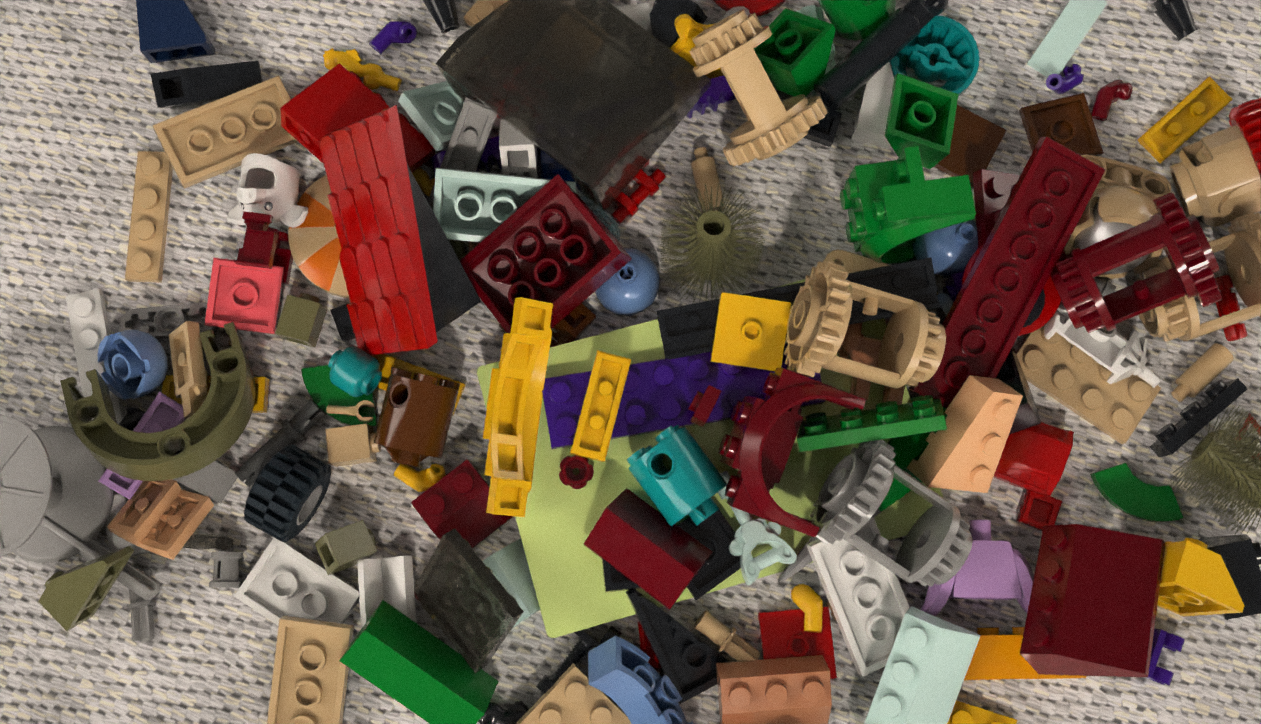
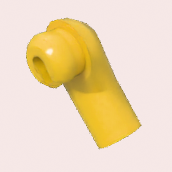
M798 584L794 586L791 591V599L805 613L804 631L821 633L822 598L809 585Z

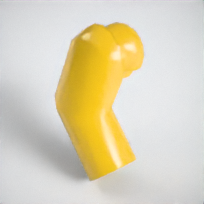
M436 463L431 464L430 468L420 471L415 470L409 465L400 464L393 476L417 492H424L446 476V471L442 465Z

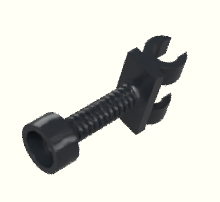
M610 626L600 642H597L583 630L574 632L579 636V642L576 643L577 645H574L573 651H570L568 657L566 656V659L561 663L562 665L559 666L560 668L557 669L555 674L552 676L544 675L536 687L545 694L573 663L576 666L578 665L577 663H580L579 660H582L581 657H584L588 649L599 646L615 635L620 637L622 633L613 626Z

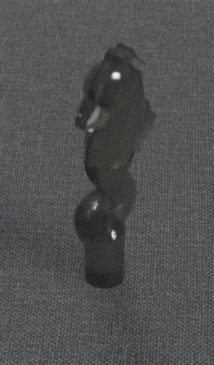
M197 533L189 538L183 548L225 551L233 546L234 539L216 534Z

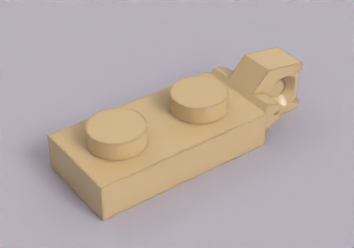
M185 321L169 334L176 398L182 399L184 418H190L200 408L207 397L208 389L206 387L207 370L204 367L202 352L203 344L199 334L200 327L198 322Z

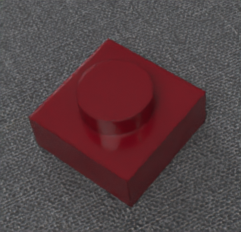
M708 385L704 393L696 392L688 410L694 412L690 422L703 428L720 396L721 390Z

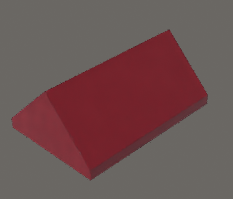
M627 488L605 508L584 542L585 547L601 559L606 560L613 568L630 581H633L669 610L712 554L710 549L676 524L671 527L659 511Z

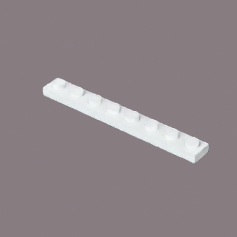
M99 288L65 296L84 397L91 396L93 393L92 385L86 376V372L96 369L100 376L101 373L106 372L104 361L98 362L97 354L101 341L105 336L111 334L103 291ZM109 390L116 420L119 424L125 417L123 401ZM114 491L111 510L105 523L109 549L117 551L130 546L134 550L131 557L149 553L150 551L138 547L108 530V524L129 500Z

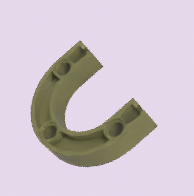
M233 322L224 325L225 331L230 338L228 340L230 348L219 351L213 339L215 338L213 330L199 333L211 372L210 389L200 408L189 419L173 428L154 433H140L120 426L116 420L108 385L96 369L86 372V376L92 385L93 393L91 396H83L76 386L77 380L74 377L60 381L71 426L77 437L101 465L126 478L140 481H164L194 473L220 458L232 447L250 420L256 394L255 380L242 338ZM183 449L182 452L174 455L177 451Z

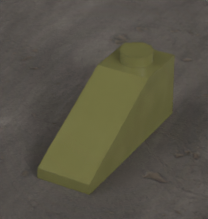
M127 546L78 565L65 573L63 571L56 572L45 582L44 586L46 589L38 602L66 631L74 628L97 612L134 550Z

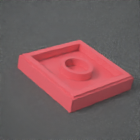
M214 258L204 325L224 328L225 324L233 322L237 330L275 334L285 268L273 265L272 269L237 265L234 260Z

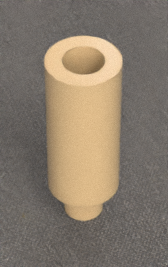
M700 147L694 150L695 160L691 162L698 198L701 203L702 200L703 202L705 201L706 211L707 205L709 210L708 199L711 207L710 194L712 187L713 211H715L718 189L716 211H718L723 194L714 157H708L706 147Z
M1214 343L1175 380L1178 386L1171 392V395L1179 402H1182L1187 396L1196 397L1234 360L1231 352L1223 345Z

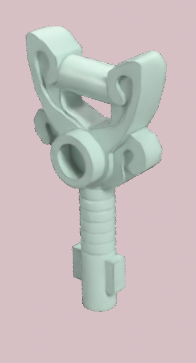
M724 471L720 473L724 480L728 483L730 479L728 472ZM726 487L718 492L721 500L725 498L728 500V496H725ZM730 506L741 527L735 531V539L730 543L729 551L734 556H740L741 572L746 585H751L758 578L761 570L777 562L782 564H793L796 562L797 555L786 541L778 537L781 533V526L775 522L767 524L765 519L761 518L753 520L750 513ZM769 544L772 549L754 558L751 555V551L757 545Z

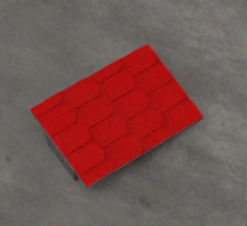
M394 105L321 137L322 140L320 142V151L331 193L327 196L341 246L339 258L350 298L347 308L357 346L370 355L428 349L438 342L436 332L481 302L407 164L397 105Z

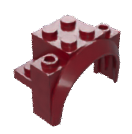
M776 368L775 373L770 372L764 383L763 393L767 394L765 400L744 396L742 402L739 400L736 402L732 411L731 421H734V425L730 435H724L718 454L722 455L720 462L738 469L737 476L732 475L725 489V496H728L727 504L734 508L816 537L820 528L811 524L812 521L784 511L769 494L770 489H773L775 483L779 484L802 423L803 416H801L802 409H800L802 402L823 399L853 410L854 407L863 410L866 399L788 369Z

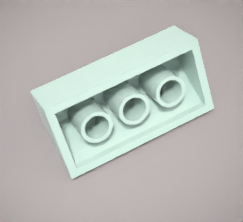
M436 168L433 213L447 239L482 242L551 179ZM566 181L575 191L576 182Z
M911 606L902 620L864 724H947L981 635Z

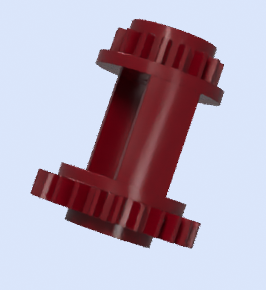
M1170 192L1154 199L1155 208L1158 213L1151 215V220L1082 250L1080 247L1071 250L1072 257L1056 263L1059 271L1051 274L1075 329L1085 326L1086 331L1091 333L1106 327L1109 332L1117 328L1115 325L1185 295L1188 299L1197 296L1203 308L1222 300L1219 286L1213 274L1219 271V266L1210 244L1195 215L1185 216L1183 208L1180 206L1174 193ZM1161 248L1164 249L1172 266L1171 269L1147 279L1138 280L1128 287L1103 297L1094 277Z

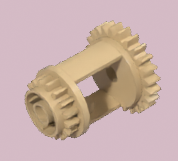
M744 9L724 18L696 35L692 39L695 47L689 51L696 63V66L692 69L696 77L704 76L718 68L721 69L748 121L730 134L731 142L727 143V146L723 148L725 157L730 166L732 165L733 167L737 164L740 166L745 162L749 163L755 158L757 160H764L786 150L808 134L810 127L818 124L819 120L825 118V115L828 113L821 97L816 95L806 98L804 94H800L781 102L753 49L767 40L773 33L769 26L762 27L755 13L747 16Z
M1252 212L1235 218V220L1230 221L1231 226L1227 228L1230 234L1209 241L1213 253L1224 250L1229 275L1236 291L1247 305V308L1200 324L1194 297L1188 299L1185 295L1139 314L1142 324L1150 335L1162 337L1165 342L1176 338L1182 341H1189L1254 317H1261L1260 213L1254 214ZM1161 258L1151 269L1138 273L1139 278L1137 281L1171 269L1172 266L1168 258Z
M823 260V262L818 261L817 266L812 267L810 276L806 275L805 285L800 286L799 293L790 311L785 343L788 345L784 351V355L787 356L785 364L788 365L787 369L803 376L814 378L815 373H820L821 368L894 389L904 385L917 387L919 382L928 381L937 371L946 345L945 328L939 323L940 318L936 317V313L927 311L924 304L846 280L849 273L845 271V266ZM853 300L864 303L862 313L866 315H877L878 308L894 312L883 335L878 357V368L835 356L847 332Z

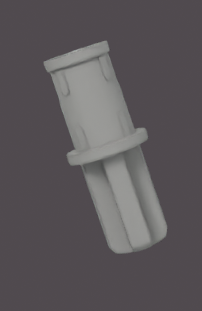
M143 570L151 576V570ZM129 589L130 604H127L126 607L128 610H131L132 640L139 643L151 641L155 637L153 607L156 606V601H152V599L145 600Z

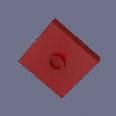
M829 606L823 607L821 633L804 631L805 613L801 609L758 613L763 660L823 655L830 670V679L837 678Z

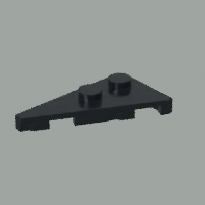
M636 589L626 591L627 597L664 675L669 677L682 697V700L678 702L679 705L717 685L716 663L731 661Z

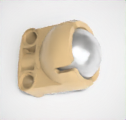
M1088 154L1081 155L1106 170L1064 248L1068 258L1073 256L1071 252L1073 249L1080 247L1082 250L1151 220L1150 216L1158 213L1155 208L1154 199L1171 192V184L1168 179L1147 169L1109 158ZM1161 248L1096 277L1114 279L1125 277L1127 271L1133 270L1135 274L1146 271L1158 262L1164 249Z

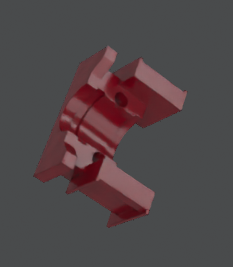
M243 211L242 218L247 225L243 248H239L237 260H234L237 265L272 269V265L284 267L282 284H289L293 257L290 249L279 248L280 241L289 242L288 233L268 227L269 224H272V215Z

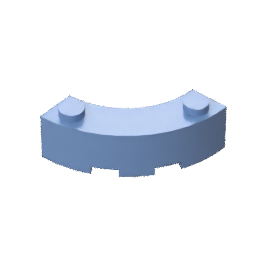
M615 635L588 652V685L602 691L617 703L631 724H693V721L687 723L678 703L682 700V697L667 675L661 677L648 663L650 657L637 646Z

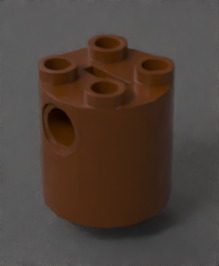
M392 367L374 443L386 448L392 457V462L419 467L420 462L429 456L443 458L460 383L440 379L439 385H437L439 378L420 373H414V377L411 379L412 372Z

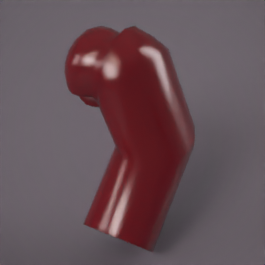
M1114 80L1101 87L1097 92L1093 105L1092 118L1107 121L1111 104L1118 101V99L1126 101L1131 97L1133 91L1132 84L1128 82L1123 83L1122 80Z

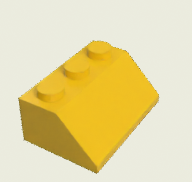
M1185 538L1184 541L1165 542L1157 606L1185 617L1243 613L1245 605L1222 556L1208 550L1206 543L1193 538Z

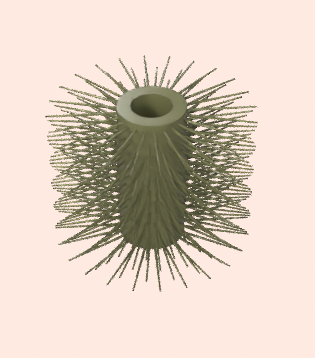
M712 187L710 194L711 207L708 199L709 210L707 205L706 211L705 201L703 202L702 200L701 203L699 200L701 212L692 200L690 202L686 198L693 206L696 214L693 210L690 211L685 208L684 210L687 211L690 218L680 213L675 217L685 218L687 221H690L689 224L686 221L683 224V221L677 222L673 220L667 223V225H683L687 227L688 231H682L674 227L663 230L666 232L661 233L671 235L661 237L669 238L661 239L663 244H660H668L660 246L663 247L661 250H671L660 254H669L676 258L682 255L685 256L682 260H675L676 258L660 260L672 262L671 265L676 263L683 264L682 267L668 268L672 270L671 272L681 270L682 273L677 275V278L682 276V280L685 278V275H689L682 282L681 287L689 280L691 282L695 278L689 289L693 284L697 285L699 281V289L703 292L704 284L707 280V299L708 282L710 280L711 300L715 285L716 290L717 284L718 289L720 288L719 294L721 287L724 291L721 281H723L727 290V286L731 287L730 290H734L728 280H725L726 276L728 279H731L730 282L733 286L734 281L740 285V282L735 279V274L740 279L744 278L747 280L746 278L749 276L743 275L740 271L743 270L748 273L752 270L760 269L750 266H738L735 261L749 265L760 262L758 261L761 260L759 259L760 256H754L761 255L762 249H756L763 247H756L754 249L753 247L763 246L762 243H765H758L760 241H756L764 238H756L750 235H735L741 232L763 233L751 228L739 229L742 225L760 222L747 220L733 225L736 220H742L745 216H748L745 213L742 215L740 213L733 220L729 219L744 208L742 206L745 203L740 206L741 208L738 211L734 212L733 210L729 214L728 211H731L736 201L730 208L731 203L728 204L723 213L721 211L724 204H722L723 200L721 199L719 210L716 211L718 189L715 211H713ZM673 233H674V234H675V233H678V234H679V233H682L683 236H681V237L678 236V237H677V236L673 235ZM741 239H744V240L746 239L747 241L749 240L750 242L758 243V244H761V245H756V244H752V243H749V245H748V244L745 243V242L739 244V243L736 242V241H737V240H741ZM683 240L689 244L683 246L678 242ZM742 246L746 250L738 251L735 248ZM682 248L688 250L684 253L676 252ZM740 254L741 256L744 255L747 258L739 259L733 255ZM730 266H731L732 268H733V267H734V268L737 267V268L739 269V270H738L739 273L736 272V269H734V271H733V270L730 268ZM687 267H693V269H689L688 272L684 271ZM725 270H726V271L728 270L729 272L731 271V272H732L731 275H732L733 277H731V276L729 275V273L727 274V273L725 272Z
M1238 411L1229 422V425L1227 422L1231 417L1229 416L1228 420L1226 421L1225 419L1221 424L1222 418L1215 431L1214 426L1212 432L1209 433L1208 430V434L1204 438L1202 436V440L1195 444L1197 446L1193 451H1190L1192 452L1191 456L1186 458L1191 457V459L1186 462L1188 463L1184 467L1186 469L1181 472L1180 476L1184 472L1185 474L1177 481L1178 484L1186 475L1183 480L1185 481L1183 485L1185 489L1191 482H1193L1192 486L1197 481L1190 490L1192 491L1194 488L1193 494L1196 490L1198 491L1196 497L1200 496L1205 490V493L1198 499V501H1201V499L1207 497L1201 505L1206 504L1211 499L1207 503L1211 507L1215 500L1218 499L1213 507L1215 508L1223 503L1225 507L1222 509L1223 512L1221 514H1225L1231 508L1227 514H1230V516L1233 514V518L1238 515L1236 521L1234 522L1233 520L1230 524H1237L1235 527L1233 526L1234 529L1239 524L1241 525L1249 515L1245 522L1247 521L1246 528L1256 514L1250 526L1251 528L1261 510V443L1257 446L1261 438L1258 439L1261 431H1258L1255 436L1253 435L1261 426H1257L1253 433L1250 430L1245 436L1248 432L1245 429L1250 424V421L1247 420L1243 426L1241 424L1246 420L1245 418L1242 422L1239 418L1236 425L1234 423L1237 419L1232 423L1233 419L1238 415ZM1253 422L1252 425L1249 427V429H1250L1253 425H1255L1257 422H1255V423Z

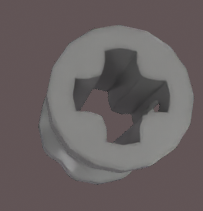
M211 552V557L214 559L213 580L209 582V587L240 588L242 582L238 581L239 559L243 558V552Z

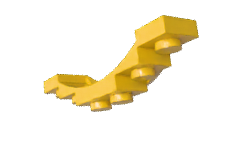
M522 297L515 298L511 332L503 334L499 369L492 368L483 439H489L484 475L491 476L486 513L525 517L527 496L532 488L543 397L542 390H544L552 338L550 323L553 303Z

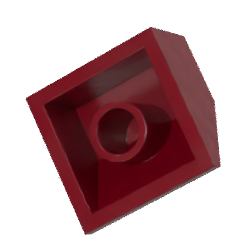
M468 459L411 502L429 528L457 560L513 518V516L486 513L490 486Z

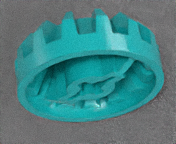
M938 15L921 29L920 34L889 62L894 77L897 73L908 76L906 72V66L914 69L915 75L922 82L930 83L938 79L946 81L939 88L957 93L959 97L962 93L966 92L974 80L979 68L980 57L977 43L972 34L959 22ZM930 60L934 62L933 66L929 64Z

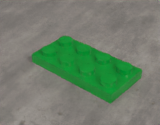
M924 395L911 399L912 403L897 405L896 401H886L878 403L876 409L862 411V409L856 407L853 410L845 408L840 411L841 414L826 416L824 412L809 414L805 416L806 420H802L798 431L797 442L799 452L946 430L947 426L941 398L933 399L931 395Z

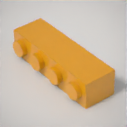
M978 627L977 634L981 636L964 680L1086 678V676L1038 674L1020 655L1025 627H1012V634H999V627Z

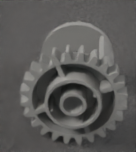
M884 440L862 442L858 448L853 447L850 455L844 456L829 474L819 492L818 500L813 505L816 508L810 514V517H812L810 521H812L811 524L820 528L816 537L824 543L832 545L836 540L840 542L844 539L909 583L917 581L924 587L926 585L932 587L934 583L941 585L949 581L961 569L971 551L973 539L971 532L968 531L970 524L961 518L960 511L956 506L896 466L895 461L892 460L896 455L893 452L894 447ZM893 478L934 505L910 529L899 549L896 562L883 554L889 543L886 538L876 534L871 544H868L855 535L880 507L890 489Z

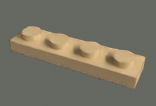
M138 151L125 280L128 282L162 283L173 167L165 152Z

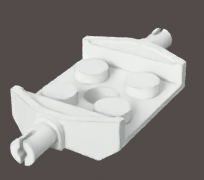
M1061 300L1053 317L1044 325L1045 338L1049 340L1057 332L1069 343L1085 352L1097 363L1112 372L1106 381L1109 384L1128 378L1132 374L1134 376L1137 375L1153 388L1160 383L1163 376L1145 365L1148 360L1145 358L1148 340L1142 334L1123 321L1115 324L1117 328L1109 332L1106 327L1102 328L1104 332L1098 329L1091 333L1086 331L1085 326L1075 329Z

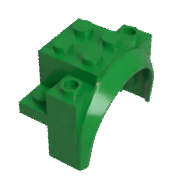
M919 146L904 148L897 160L854 166L849 178L846 179L844 189L840 190L841 206L843 210H848L850 221L846 223L848 242H853L855 252H862L864 257L871 258L878 263L898 264L917 260L912 243L916 242V237L974 220L976 215L969 175L925 180Z

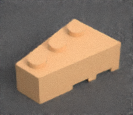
M969 375L944 412L948 415L945 419L947 429L937 431L936 433L931 432L926 439L929 443L917 461L912 459L907 469L927 487L988 493L1023 395L1000 379Z

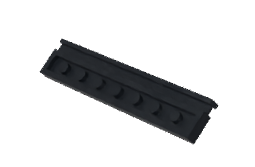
M931 257L849 273L846 279L857 284L924 304L927 310L941 307L938 301V290ZM805 282L741 295L791 302L792 308L800 286H804ZM720 299L656 311L665 359L670 360L712 352ZM853 300L849 325L892 317L894 312L878 308L877 315H866L862 313L864 303Z

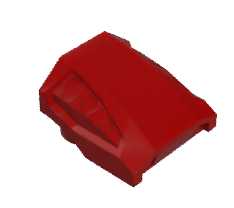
M1041 422L1038 425L1010 434L996 468L994 478L1036 492L1045 497L1050 496L1063 474L1073 446L1074 432Z

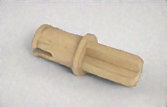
M705 610L693 626L695 630H698L717 645L718 651L724 650L738 662L758 660L760 652L736 634V628H728L711 615L708 610Z

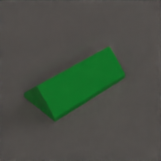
M384 600L380 602L339 660L429 724H476L485 714L499 682Z

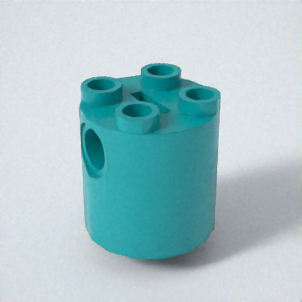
M677 424L674 427H668L655 437V440L658 442L653 448L651 445L646 448L643 447L627 459L631 465L628 469L671 527L687 515L690 516L697 526L719 510V507L711 497L726 487L727 482L687 428H680ZM664 454L668 455L672 460L671 470L667 469L663 464Z

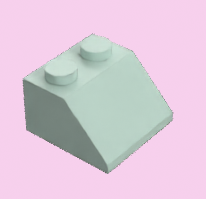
M521 538L493 553L462 574L500 635L506 634L540 610Z

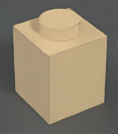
M359 424L325 429L329 464L338 467L377 461L376 453L381 452V445L374 443L376 432H374L373 427L370 425Z

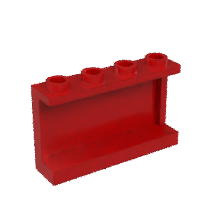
M339 63L280 107L281 127L323 163L320 151L321 137L390 107L379 93L372 92L366 87L356 73L349 72ZM398 113L406 161L411 172L413 173L422 164L430 167V159L435 155V149L423 133H419L410 125L408 119L403 114Z

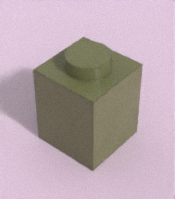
M300 293L299 297L287 294L275 334L284 340L315 348L327 309L319 303L320 299L316 296Z
M364 520L325 533L315 543L328 576L357 565L358 560L369 559L377 552L374 534L366 527Z

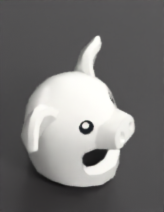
M248 154L242 159L237 188L239 205L231 209L227 216V223L246 225L242 218L243 211L272 215V223L282 221L283 224L292 228L300 226L308 214V208L297 205L299 171L295 167L280 162L268 155ZM257 168L267 169V170L272 171L273 173H271V172H266V171H263V170H260V169H257Z

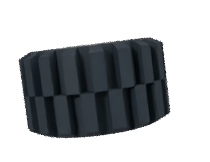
M293 444L287 445L269 460L255 480L246 500L244 520L279 541L288 542L305 528L319 508L330 483L331 466Z

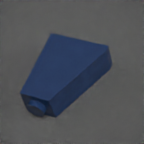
M136 0L140 51L150 63L215 55L213 44L185 0Z

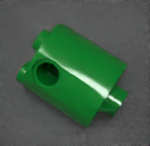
M817 0L830 22L834 24L836 32L843 38L854 41L865 39L895 11L896 4L895 0Z

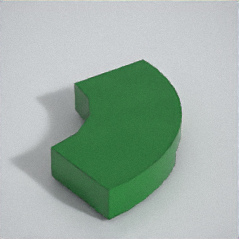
M328 365L301 369L303 381L309 395L326 414L351 426L368 424L373 428L378 427L375 395L373 392L369 395L363 394L360 397L350 396L331 383L329 378L331 368ZM368 400L375 406H364L359 411L362 417H373V420L369 423L359 421L356 416L327 413V405L356 406L360 401Z
M1126 463L1090 474L1097 489L1110 504L1137 519L1150 522H1167L1184 518L1170 485L1157 487L1146 484L1132 474Z

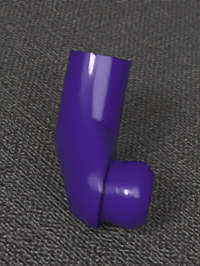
M392 21L382 28L369 42V45L381 55L391 43H411L417 36V29L410 22Z
M1072 64V67L1065 66L1063 68L1064 77L1059 74L1049 75L1046 80V86L1057 94H1063L1082 83L1084 74H1081V66L1078 64Z

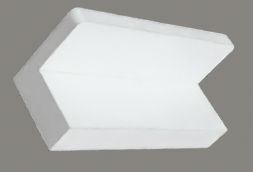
M412 555L358 560L361 629L382 600L416 623Z

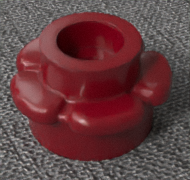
M577 455L565 457L560 463L561 472H559V478L561 482L566 486L570 485L573 489L585 487L587 481H590L594 474L593 466L589 465L588 458ZM573 469H579V474L574 475Z

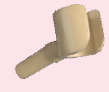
M368 400L360 401L356 406L327 405V413L356 416L359 421L369 423L373 420V417H362L359 411L364 406H375Z

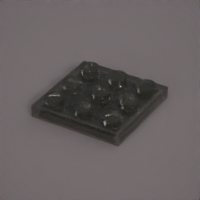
M456 529L443 535L414 586L415 598L475 673L487 666L524 612L516 599L505 590L496 579L493 571L482 562L473 551L469 542L463 539Z

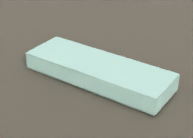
M1070 0L1027 65L1046 77L1051 74H1060L1108 2L1105 0Z

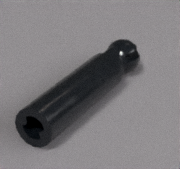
M910 0L902 8H898L814 84L813 88L816 95L821 97L825 106L832 110H837L916 38L926 24L935 16L943 13L948 5V0Z

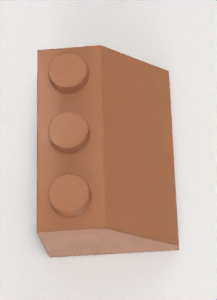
M823 655L716 663L720 724H828L832 707L830 670Z

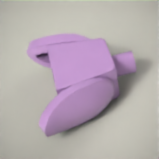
M970 520L969 529L973 542L967 560L956 575L946 583L941 585L934 583L932 587L928 585L921 610L936 616L945 606L948 599H1016L1021 608L1027 613L1034 574L1028 561L1017 549L1011 547L1009 541L991 540L990 520Z

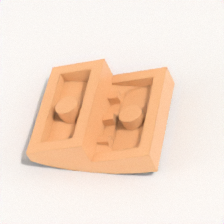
M172 479L143 481L132 499L125 503L108 524L107 528L110 532L138 547L173 560L213 508L214 504L208 496L182 490L177 481Z

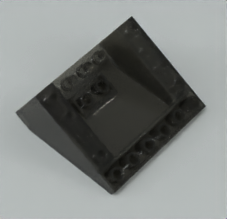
M508 0L460 35L435 63L456 95L464 101L467 96L479 100L568 170L574 182H576L579 192L604 212L712 85L710 78L706 75L696 77L692 70L694 68L693 65L607 0Z

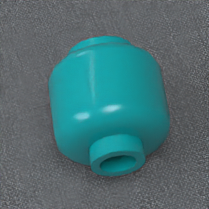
M350 346L343 351H336L328 363V367L331 368L329 374L331 383L352 397L371 394L382 378L379 361L356 346Z

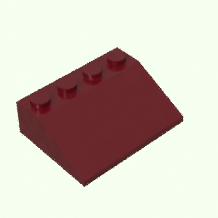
M557 174L463 257L460 263L480 299L504 330L510 333L515 298L522 297L553 303L550 328L552 329L631 261L632 258L567 182Z
M1080 524L1043 526L1020 655L1038 674L1148 677L1165 550L1163 539Z

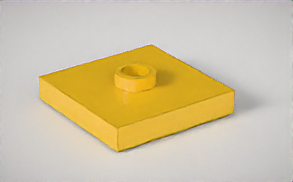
M721 292L710 361L770 371L781 368L791 302Z

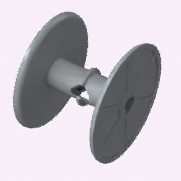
M0 414V558L13 552L28 561L55 563L77 555V552L80 551L78 548L41 524L44 516L86 544L95 539L104 527L111 510L114 490L98 482L107 468L93 457L77 437L73 428L50 426L33 431L23 422Z

